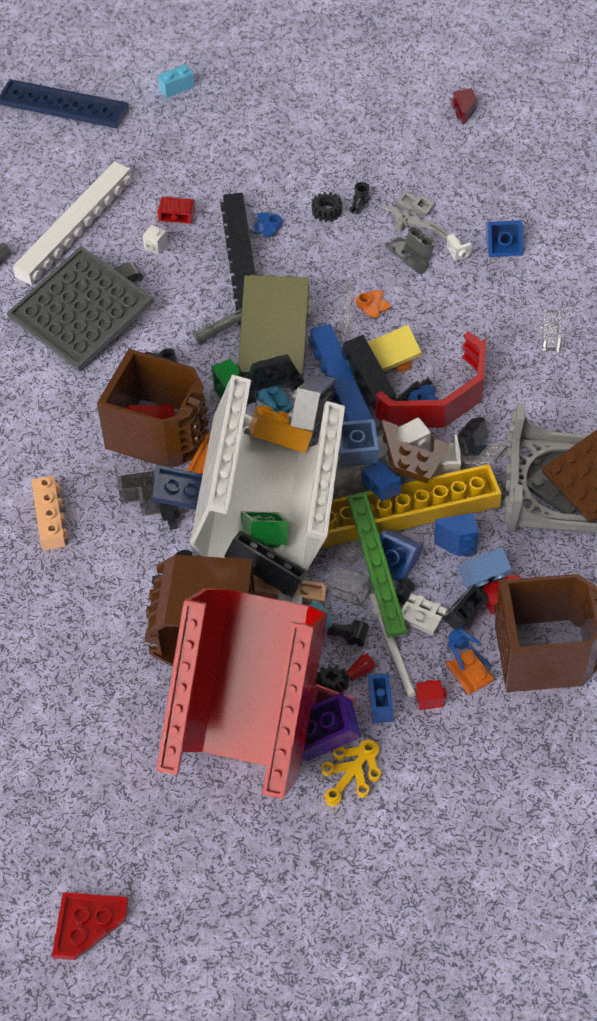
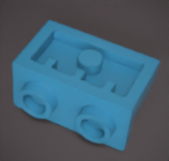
M279 385L256 392L259 402L263 401L265 406L273 409L272 411L290 413V409L294 407Z

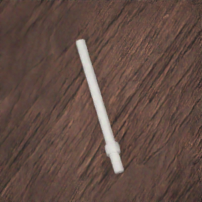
M373 593L370 595V599L374 607L373 613L375 618L379 620L407 696H415L416 693L394 637L387 638L376 597Z

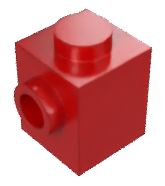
M426 680L425 682L416 683L415 693L419 710L443 707L444 700H447L446 688H442L440 680Z

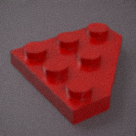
M63 892L52 957L54 959L76 960L126 921L128 897Z

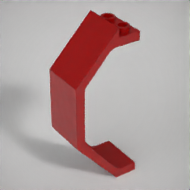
M469 331L463 335L465 343L462 345V349L465 352L462 358L478 372L466 384L442 400L394 401L380 391L376 394L375 417L380 422L384 420L398 425V427L419 417L427 428H445L482 401L486 338L480 341L477 336H474Z

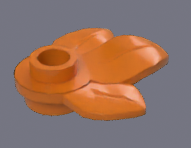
M381 290L361 293L356 298V305L363 309L367 316L372 318H378L379 312L387 311L391 307L387 301L382 299L384 292Z

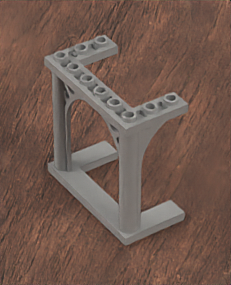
M517 403L516 411L512 410L509 432L507 433V443H510V447H507L506 459H509V463L506 464V475H509V479H506L505 491H508V496H505V507L507 509L504 515V524H507V531L515 532L516 527L597 533V520L589 523L582 515L558 513L543 507L531 495L526 480L530 465L538 457L553 451H567L588 435L559 433L539 428L526 417L525 404ZM526 448L530 450L533 456H525L521 449ZM523 502H531V507L527 509Z

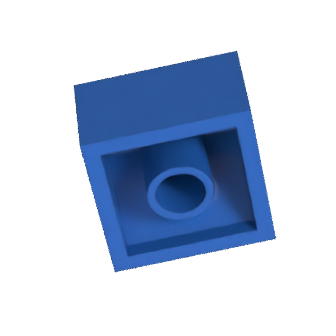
M522 220L485 222L489 257L523 255Z
M474 513L435 519L434 544L458 557H470L473 554H477L479 531Z
M389 529L381 532L380 540L391 578L399 582L401 578H406L413 569L424 545Z

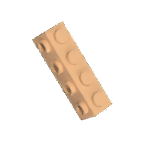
M54 476L31 479L42 550L66 547L65 540L68 539L67 529L62 526V524H66L64 512L60 513V509H63V502L61 497L58 498V494H61L59 482L55 483Z

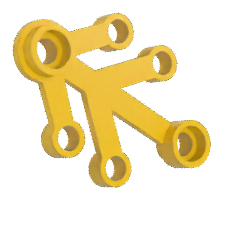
M368 739L362 741L359 747L348 749L339 747L333 750V757L337 761H342L345 757L358 756L355 761L334 765L331 762H324L322 764L321 771L324 776L346 772L334 788L326 791L325 802L327 805L335 807L341 803V793L354 776L357 783V795L360 798H365L369 795V786L365 783L362 765L367 760L369 767L368 778L370 781L377 782L380 780L381 771L377 768L375 757L379 754V746L375 741ZM366 747H371L372 750H369V751H368V750H366L365 748H366ZM342 752L343 754L339 756L336 753ZM330 767L331 770L325 771L324 768ZM372 773H377L378 776L373 777V776H371V774H372ZM364 788L367 791L362 793L359 790ZM334 793L337 796L335 798L330 797V794Z

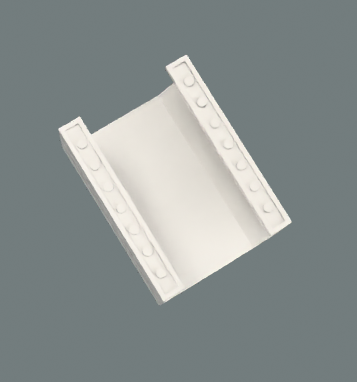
M232 375L213 417L190 545L201 556L225 558L224 555L233 538L240 530L243 531L241 511L279 512L290 522L287 545H281L277 548L270 547L269 545L266 546L307 571L327 538L345 406L329 401L325 402L318 445L307 447L306 453H302L242 433L251 380Z

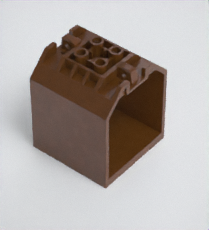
M128 349L97 402L105 449L171 468L192 461L197 452L193 449L195 446L199 447L204 442L206 433H209L207 429L209 419L207 418L208 407H206L203 394L204 386L195 368ZM140 400H145L158 405H173L174 409L179 412L175 416L162 420L125 409V407L138 405Z
M174 555L157 564V574L163 575L155 577L153 589L149 590V601H151V604L146 608L148 627L145 633V641L157 644V646H149V655L173 666L184 600L203 588L231 589L255 594L252 559Z
M579 574L499 580L494 624L506 692L584 686L597 671V586ZM569 620L581 630V642L519 647L516 625Z

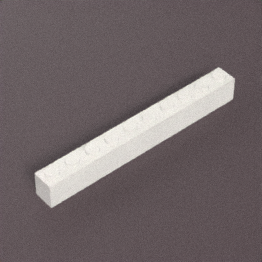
M114 161L13 265L15 277L30 285L38 281L41 275L50 269L52 263L59 259L67 248L71 247L72 242L77 237L79 238L87 227L91 226L93 220L97 216L99 217L107 206L111 205L112 200L119 196L126 186L131 184V169Z

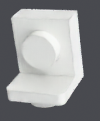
M454 234L447 235L446 247L455 261L471 256L472 245L470 242L462 245L461 241Z

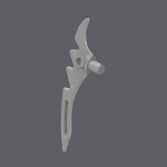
M381 207L390 211L395 216L396 231L400 232L403 226L416 225L428 228L446 239L447 235H451L427 219L422 222L417 214L411 217L407 210L400 213L397 207Z

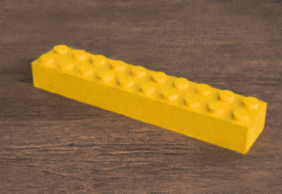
M490 464L431 477L428 483L418 480L403 483L400 495H394V497L387 498L383 502L372 491L366 492L379 535H381L382 531L389 529L399 531L433 523L435 519L498 508L501 503V491ZM347 496L332 500L327 538L321 548L359 540Z

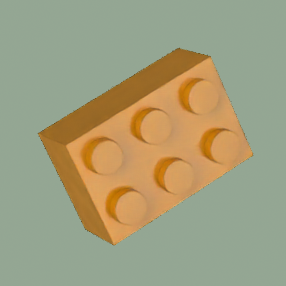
M262 405V407L256 406L249 424L251 436L306 453L313 434L312 430L290 426L291 420H289V414L280 411L277 413L272 411L271 407Z

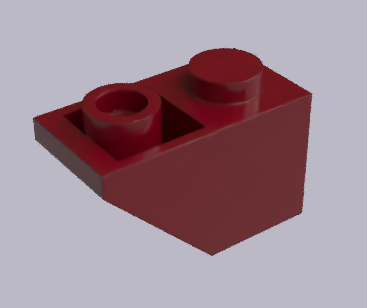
M472 88L453 91L451 106L456 109V118L460 119L462 124H465L476 111L477 98Z

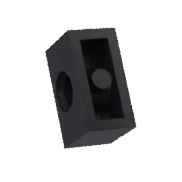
M474 584L458 598L442 618L453 629L463 628L489 598Z

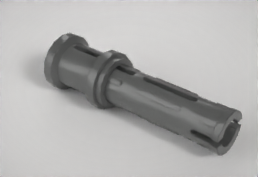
M240 308L213 324L207 323L205 327L198 331H192L197 343L202 345V342L211 337L215 338L217 333L241 321L242 309Z

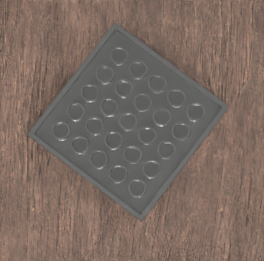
M80 246L6 314L12 321L67 363L81 371L155 301L144 290Z

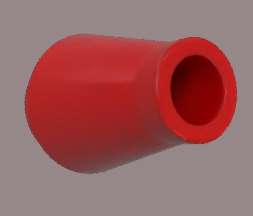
M367 653L360 655L346 671V675L353 682L355 679L372 672L376 664Z

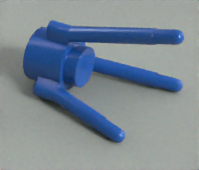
M463 628L454 629L449 634L447 645L452 649L461 670H464L465 667L456 648L464 649L467 647L471 649L488 668L492 667L468 641L469 639L477 645H481L479 640L466 633Z

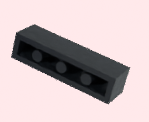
M361 335L344 342L341 350L342 357L348 361L350 371L356 376L360 390L365 392L369 406H372L374 411H376V394L380 391L391 400H395L397 395L365 336Z
M241 530L233 538L224 555L225 558L252 559L254 575L293 598L308 573L302 567Z

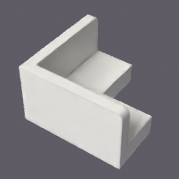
M454 435V443H448L450 447L432 477L461 470L457 435Z

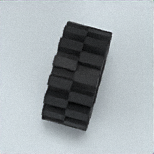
M323 192V195L318 193V196L315 195L314 199H312V215L315 219L319 218L321 222L322 220L324 222H327V220L332 222L333 218L337 220L338 216H341L342 200L340 196L337 197V194L332 195V192H329V194ZM325 205L332 206L331 208H328V209L322 208V206H325Z

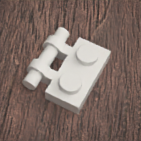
M412 593L409 601L414 602V604L406 601L401 609L405 624L434 636L442 622V616L437 614L445 615L448 609L439 602L434 603L427 600L425 596H417Z

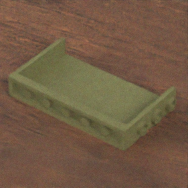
M255 274L245 276L238 365L241 369L240 377L247 378L252 363L288 354L304 379L309 277H294L290 275L285 277H277L275 275L258 276Z

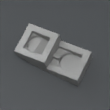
M404 190L395 205L416 214L427 216L435 203L422 195L417 198Z

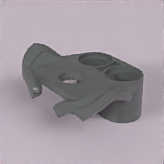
M418 227L409 228L406 239L399 237L385 243V246L421 275L427 270L428 260L432 256L435 245L434 239ZM402 252H407L410 256H405Z

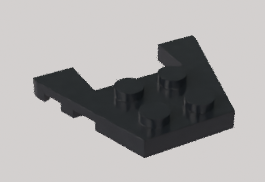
M288 354L252 363L246 378L251 380L247 405L256 402L255 391L290 382V389L294 392V390H297V387L305 382Z

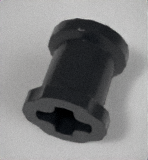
M401 578L395 590L398 601L402 604L408 601L407 597L410 592L416 588L415 584L408 578Z

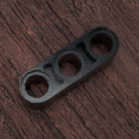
M485 418L471 419L457 435L461 455L476 453L488 438Z

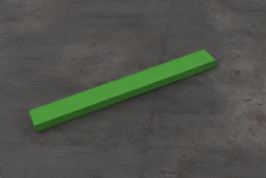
M367 493L347 496L387 638L407 634Z

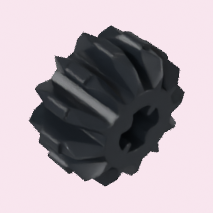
M328 664L327 669L321 666L320 672H317L315 685L317 684L344 694V691L348 689L349 676L346 675L344 668L339 670L338 664L334 668Z

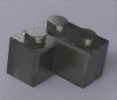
M154 471L117 476L121 504L140 501L142 516L161 514L159 502L151 501Z

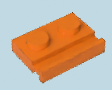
M471 649L459 655L465 667L464 670H461L456 658L446 662V666L468 695L494 682L492 675Z

